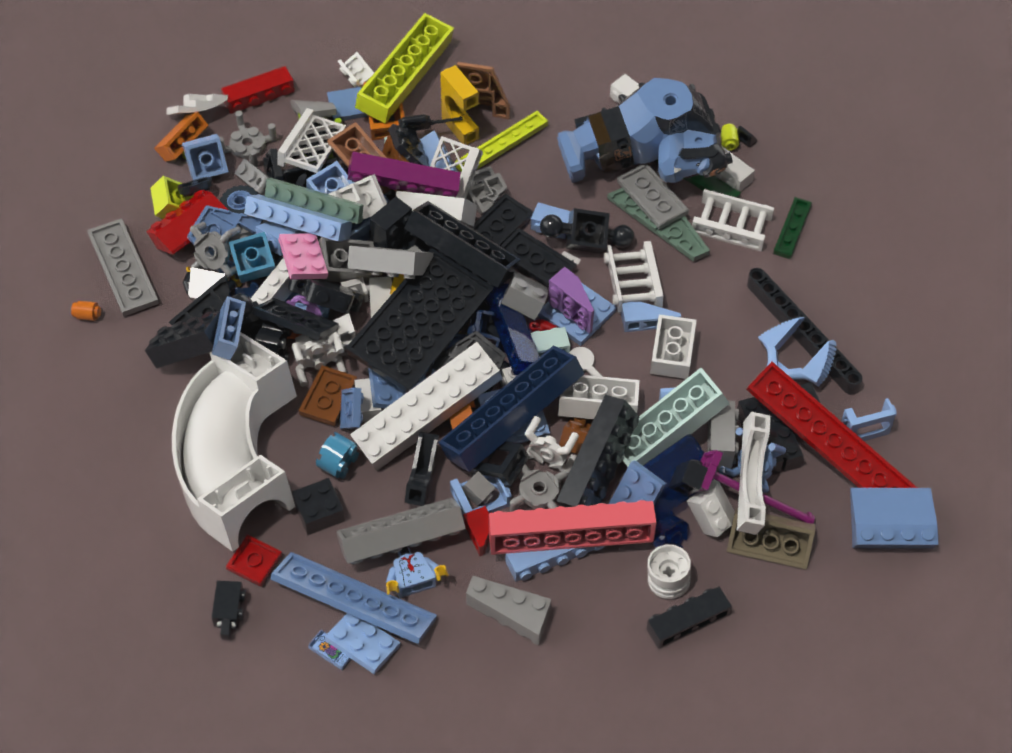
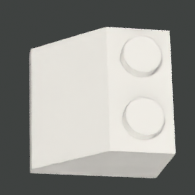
M713 480L708 490L697 492L687 500L704 534L718 537L732 526L735 511L720 482Z

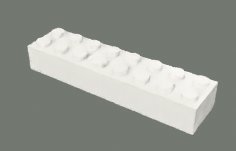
M476 342L350 435L377 471L416 443L420 432H431L503 379L498 367L478 342Z

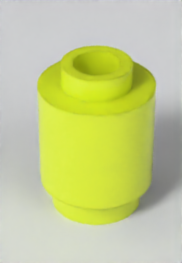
M733 124L723 125L720 133L721 145L729 151L734 150L739 146L738 130Z

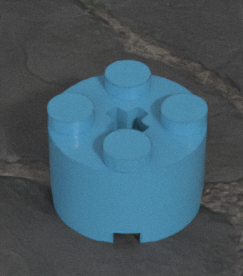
M334 432L335 436L330 435L320 449L319 454L322 456L320 460H316V467L336 478L344 479L349 471L348 466L351 462L354 463L357 460L359 452L356 451L357 444Z

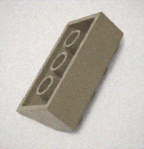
M736 507L727 552L807 569L815 534V524L765 514V526L757 534L737 531L738 508Z

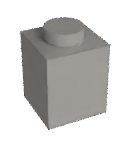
M478 471L462 489L464 494L478 506L481 502L486 504L493 496L491 492L495 487Z

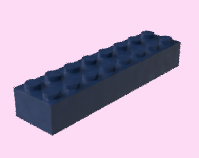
M553 345L438 442L447 459L468 472L477 467L481 461L490 456L494 450L505 443L508 438L519 431L527 422L533 419L545 407L549 406L554 399L563 394L567 388L585 374L577 357Z

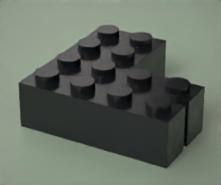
M811 382L800 385L820 402ZM755 397L738 401V419L742 428L743 422L751 412L771 416L770 434L767 445L775 443L786 448L784 454L776 457V466L771 471L772 475L781 472L783 459H785L783 465L784 472L801 468L804 455L794 435L795 432Z

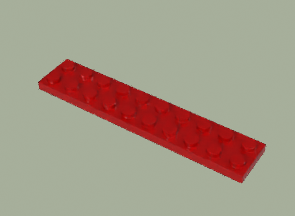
M771 362L747 387L746 390L858 488H918L774 362Z

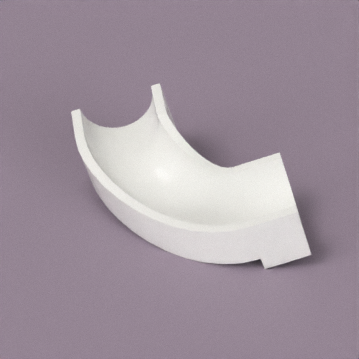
M241 332L238 347L231 360L212 355V352H209L212 360L197 372L181 396L176 409L172 430L174 466L191 514L201 528L232 552L239 548L238 535L244 519L257 505L267 500H274L289 511L295 507L285 471L262 455L258 456L257 454L258 431L263 420L297 397L287 360Z

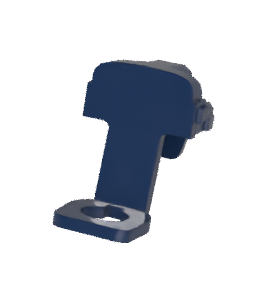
M477 310L470 319L467 334L478 331L484 337L496 340L495 346L503 352V339L487 334L489 315L496 316L497 313Z

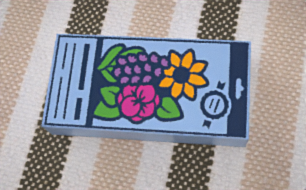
M320 630L308 645L309 649L340 670H343L351 658L326 642L325 636L327 633Z

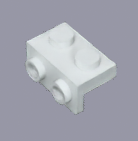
M358 52L345 63L341 60L337 61L341 65L339 69L345 76H350L348 80L354 87L362 88L364 86L363 82H367L374 74L373 70Z

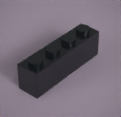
M720 586L714 589L709 588L696 598L694 596L690 597L679 606L673 605L660 615L654 614L647 621L646 630L659 650L729 616L732 605Z

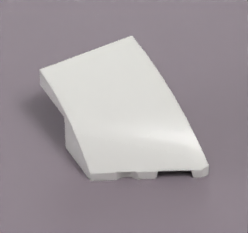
M186 94L184 95V106L168 107L167 115L207 110L228 100V95Z
M375 174L329 193L332 196L363 204L362 220L373 216L387 204Z

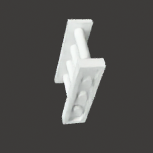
M704 189L702 203L706 205L701 218L694 216L692 227L698 235L762 251L765 235L761 234L765 220H772L774 207ZM713 206L723 209L719 222L708 220ZM730 211L741 213L736 227L726 225ZM748 215L758 218L754 232L743 229Z
M651 241L643 242V249H640V251L613 254L611 245H607V253H604V262L609 267L614 291L612 295L613 305H617L618 313L622 312V303L650 300V302H654V306L663 308L664 296ZM641 259L645 262L643 265L616 268L614 261ZM644 272L648 276L646 279L618 281L617 275ZM643 286L651 289L649 293L621 295L620 290L622 288Z

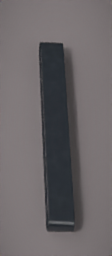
M753 268L750 270L747 281L748 289L780 323H785V321L788 322V320L798 317L805 318L792 336L813 358L830 340L763 269ZM836 348L834 360H832L833 364H831L832 367H830L831 370L828 375L845 393L855 395L859 392L863 377Z

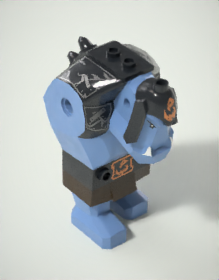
M653 78L647 83H639V88L629 96L620 94L618 98L621 102L610 109L603 107L598 113L574 119L576 129L574 131L560 132L557 137L559 149L572 183L583 180V177H585V160L591 159L595 160L603 172L628 168L634 164L649 163L658 159L659 176L665 182L670 183L679 182L684 177L688 179L697 175L712 177L720 174L726 169L728 164L733 163L730 152L725 154L720 144V126L718 123H715L714 111L712 108H709L706 98L701 93L696 92L694 84L687 86L683 82L671 79Z

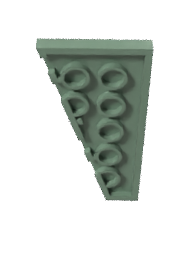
M623 188L607 194L608 200L693 262L709 255V248L685 216L658 229Z

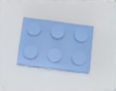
M348 613L325 636L326 642L373 674L400 647L398 640L377 626Z

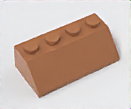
M356 122L327 140V143L348 168L352 152L386 158ZM380 186L383 194L392 190L389 187Z

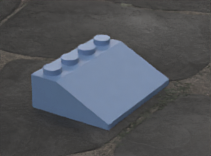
M850 488L852 548H934L938 545V528L931 488Z

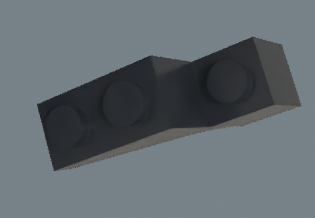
M425 432L419 433L412 471L406 485L404 503L424 506L428 500L430 481L436 467L440 435Z

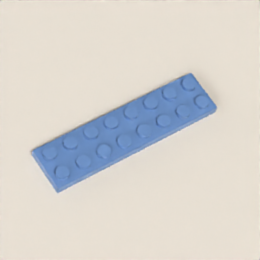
M290 552L271 574V580L417 644L420 643L436 621L437 615L392 595H387V593L293 552Z

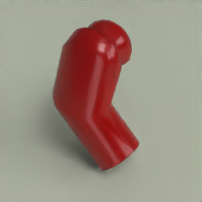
M544 319L532 321L529 324L532 332L558 328V326Z

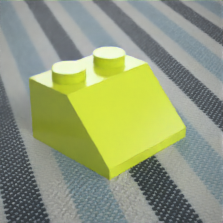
M162 176L150 188L155 216L162 219L170 211H175L179 208L182 202L190 200L194 196L183 197V195H180L178 185L183 183L166 176Z

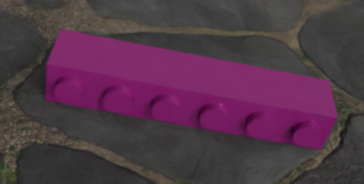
M352 152L349 160L347 180L358 182L375 174L379 186L389 187L393 190L400 189L413 193L456 197L459 192L461 172Z

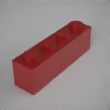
M286 66L223 87L221 92L222 95H228V100L224 103L230 114L288 95L295 92L293 78Z

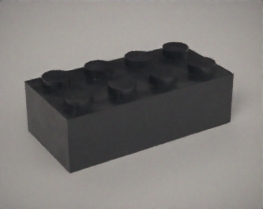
M220 311L214 313L207 312L201 317L197 318L195 316L182 323L179 321L171 327L164 326L157 331L158 334L149 341V345L144 350L155 368H161L212 352Z

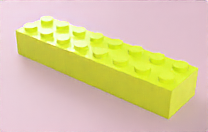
M424 13L357 93L355 108L386 123L451 43L454 28Z

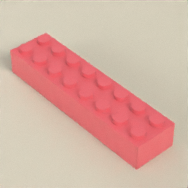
M646 500L632 503H599L592 506H559L553 509L537 508L527 511L519 509L514 512L496 511L489 513L491 555L649 543L654 541L656 528L653 501Z

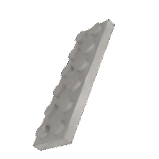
M122 218L87 230L122 315L126 316L159 304Z

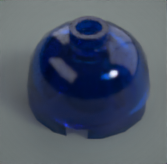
M666 515L656 521L652 545L655 549L663 545H676L683 548L681 543L683 539L686 541L688 539L689 524L677 516Z

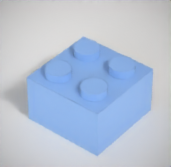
M217 134L182 143L193 180L228 172L220 138Z

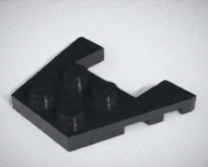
M475 331L458 341L455 345L445 349L431 368L436 372L476 342H478L499 370H501L506 354L478 331ZM494 385L490 387L488 390H486L484 393L492 391ZM477 397L474 399L475 405L479 408L480 404Z

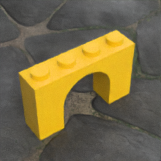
M456 65L446 68L440 72L442 119L462 116V121L446 122L445 124L462 144L468 145L479 139V127L466 112V110L479 104V92Z

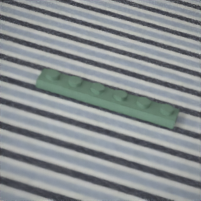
M274 178L266 179L265 197L356 224L362 223L363 204Z

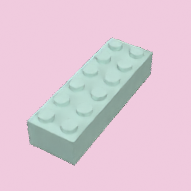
M702 368L698 369L639 416L638 426L631 435V441L626 446L622 460L627 467L632 461L636 460L648 469L730 404L705 371Z

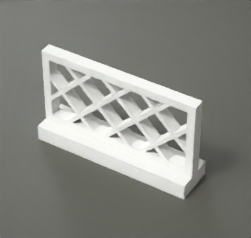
M306 108L278 150L277 165L284 167L288 163L318 173L333 150L328 143L324 144L323 140L332 138L344 130L346 125L315 116L312 109ZM316 122L322 124L323 126L314 127L313 124ZM335 128L339 131L331 133L330 129ZM326 130L327 134L319 135L318 132ZM311 133L315 134V137L307 138L306 136L307 134ZM319 141L320 145L316 146L311 145L312 142ZM307 144L308 148L300 149L299 145ZM324 150L325 153L317 155L316 151ZM312 152L313 156H304L305 153ZM300 155L301 159L296 160L291 157ZM317 161L318 164L314 166L308 162Z
M441 136L430 167H436L437 161L441 159L445 161L447 167L444 169L451 170V168L460 164L462 172L460 174L459 192L456 197L466 199L483 151ZM444 141L450 143L453 148L452 151L446 154L442 150ZM463 148L470 150L467 158L460 160L457 151ZM455 153L458 162L449 166L446 157Z

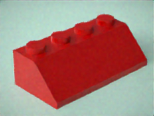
M199 190L190 200L182 202L175 211L167 213L163 220L152 224L151 228L146 232L158 250L175 254L191 242L187 235L206 205L225 210L228 209L211 192Z

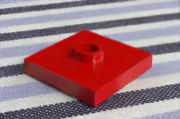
M247 535L226 565V570L261 587L283 554L282 551Z

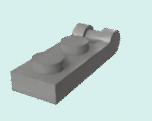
M243 159L235 174L254 188L255 191L264 195L266 179L270 177L250 161Z

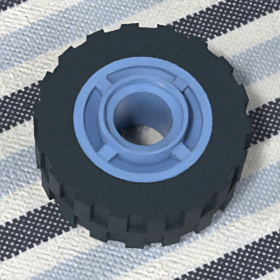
M233 186V188L227 189L222 194L220 202L229 212L244 213L247 196L257 195L258 192L249 186Z

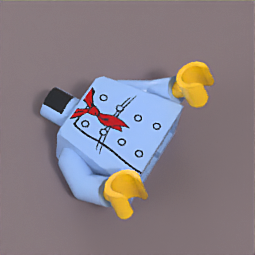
M403 547L398 552L400 558L393 561L394 566L389 569L386 579L387 595H390L391 591H396L398 597L402 598L436 587V578L439 581L441 580L440 576H449L446 566L436 564L428 557H424L421 552L411 554L409 547Z

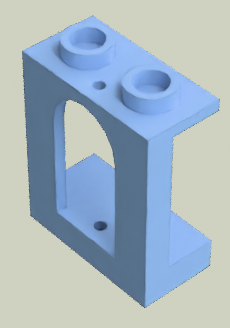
M886 398L881 412L857 418L853 409L848 408L844 410L841 422L855 434H857L859 428L881 423L882 429L858 435L863 441L889 435L897 411L889 398Z
M483 475L499 491L497 500L483 506H486L488 512L492 513L509 507L512 495L508 486L505 487L499 477ZM458 479L450 481V492L460 506L462 517L463 514L483 507L480 506L472 509L462 489L468 481L460 484Z

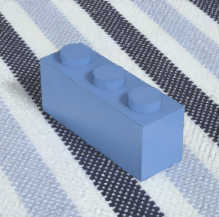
M227 296L220 309L212 355L231 360L238 347L246 302Z

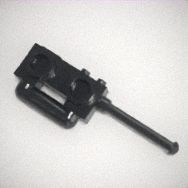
M422 114L403 117L398 120V125L418 131L431 129V125L462 121L463 118L460 116L434 121L430 119V115Z

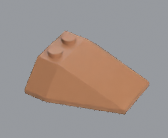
M458 62L456 66L479 92V104L492 106V117L510 119V104L494 68Z

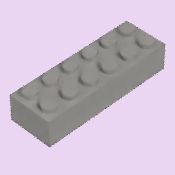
M448 498L336 531L342 555L347 563L358 564L368 557H381L382 553L399 552L402 550V547L409 545L410 547H416L421 545L423 541H436L441 539V536L447 534L457 535L461 532L460 530L465 529L460 506L453 498Z

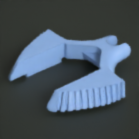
M804 317L788 320V322L785 321V323L782 322L781 325L778 324L777 327L774 326L771 330H767V332L765 331L764 334L758 336L759 341L767 350V366L774 362L793 380L804 379L818 387L827 378L831 370L830 367H832L831 364H833L832 360H834L836 354L835 346L837 345L834 340L828 341L803 369H788L778 361L777 350L797 330V327L805 319Z

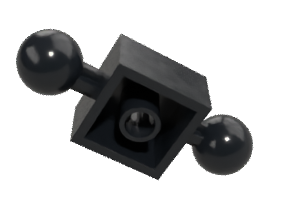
M574 208L569 213L568 223L562 222L558 216L552 214L545 216L540 222V230L548 238H555L561 233L567 234L566 249L603 253L607 249V240H612L613 244L619 248H627L633 243L635 237L633 230L627 225H619L614 229H608L610 213Z

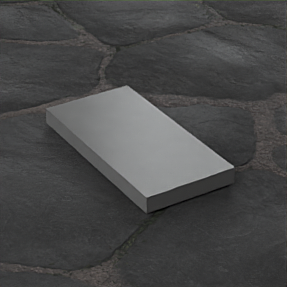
M647 163L617 178V183L658 229L689 213V209Z

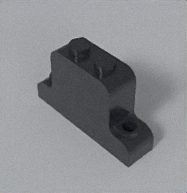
M293 279L289 281L287 287L288 290L303 295L305 300L346 314L350 310L359 312L365 297L363 292L323 279ZM303 281L304 286L298 287L297 283ZM355 298L357 299V303L353 305L352 303Z

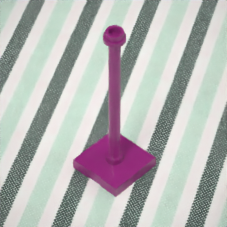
M718 450L704 452L701 462L708 470L702 486L697 492L708 490L712 479L739 491V482L716 472L723 455L722 452ZM762 493L765 504L802 522L813 524L815 516L808 511L805 514Z

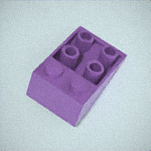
M564 267L549 280L548 302L553 308L561 311L567 319L574 321L580 329L590 334L593 329L594 309L579 277Z

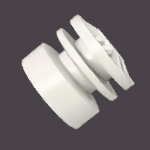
M663 545L651 552L648 558V585L656 596L663 599H674L681 597L687 592L690 586L691 560L686 551L676 545Z

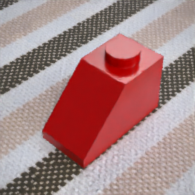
M486 506L463 514L465 528L479 556L484 555L490 541L489 513L492 512H488Z

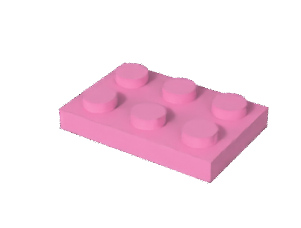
M279 234L278 240L290 280L327 279L328 271L316 235Z

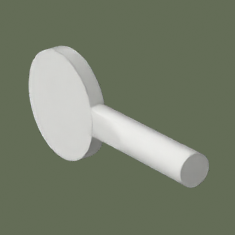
M576 347L569 352L577 357L583 371H587L591 376L603 377L593 367L594 355L589 349Z

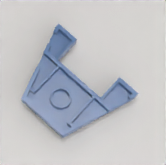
M206 205L194 225L200 222L206 223V228L200 231L202 234L215 231L222 236L226 231L237 227V225L255 234L256 226L260 225L263 219ZM190 231L187 238L194 245L196 237ZM209 247V253L214 256V249ZM230 260L226 263L230 268L235 266V263ZM221 268L217 269L219 273L225 274Z

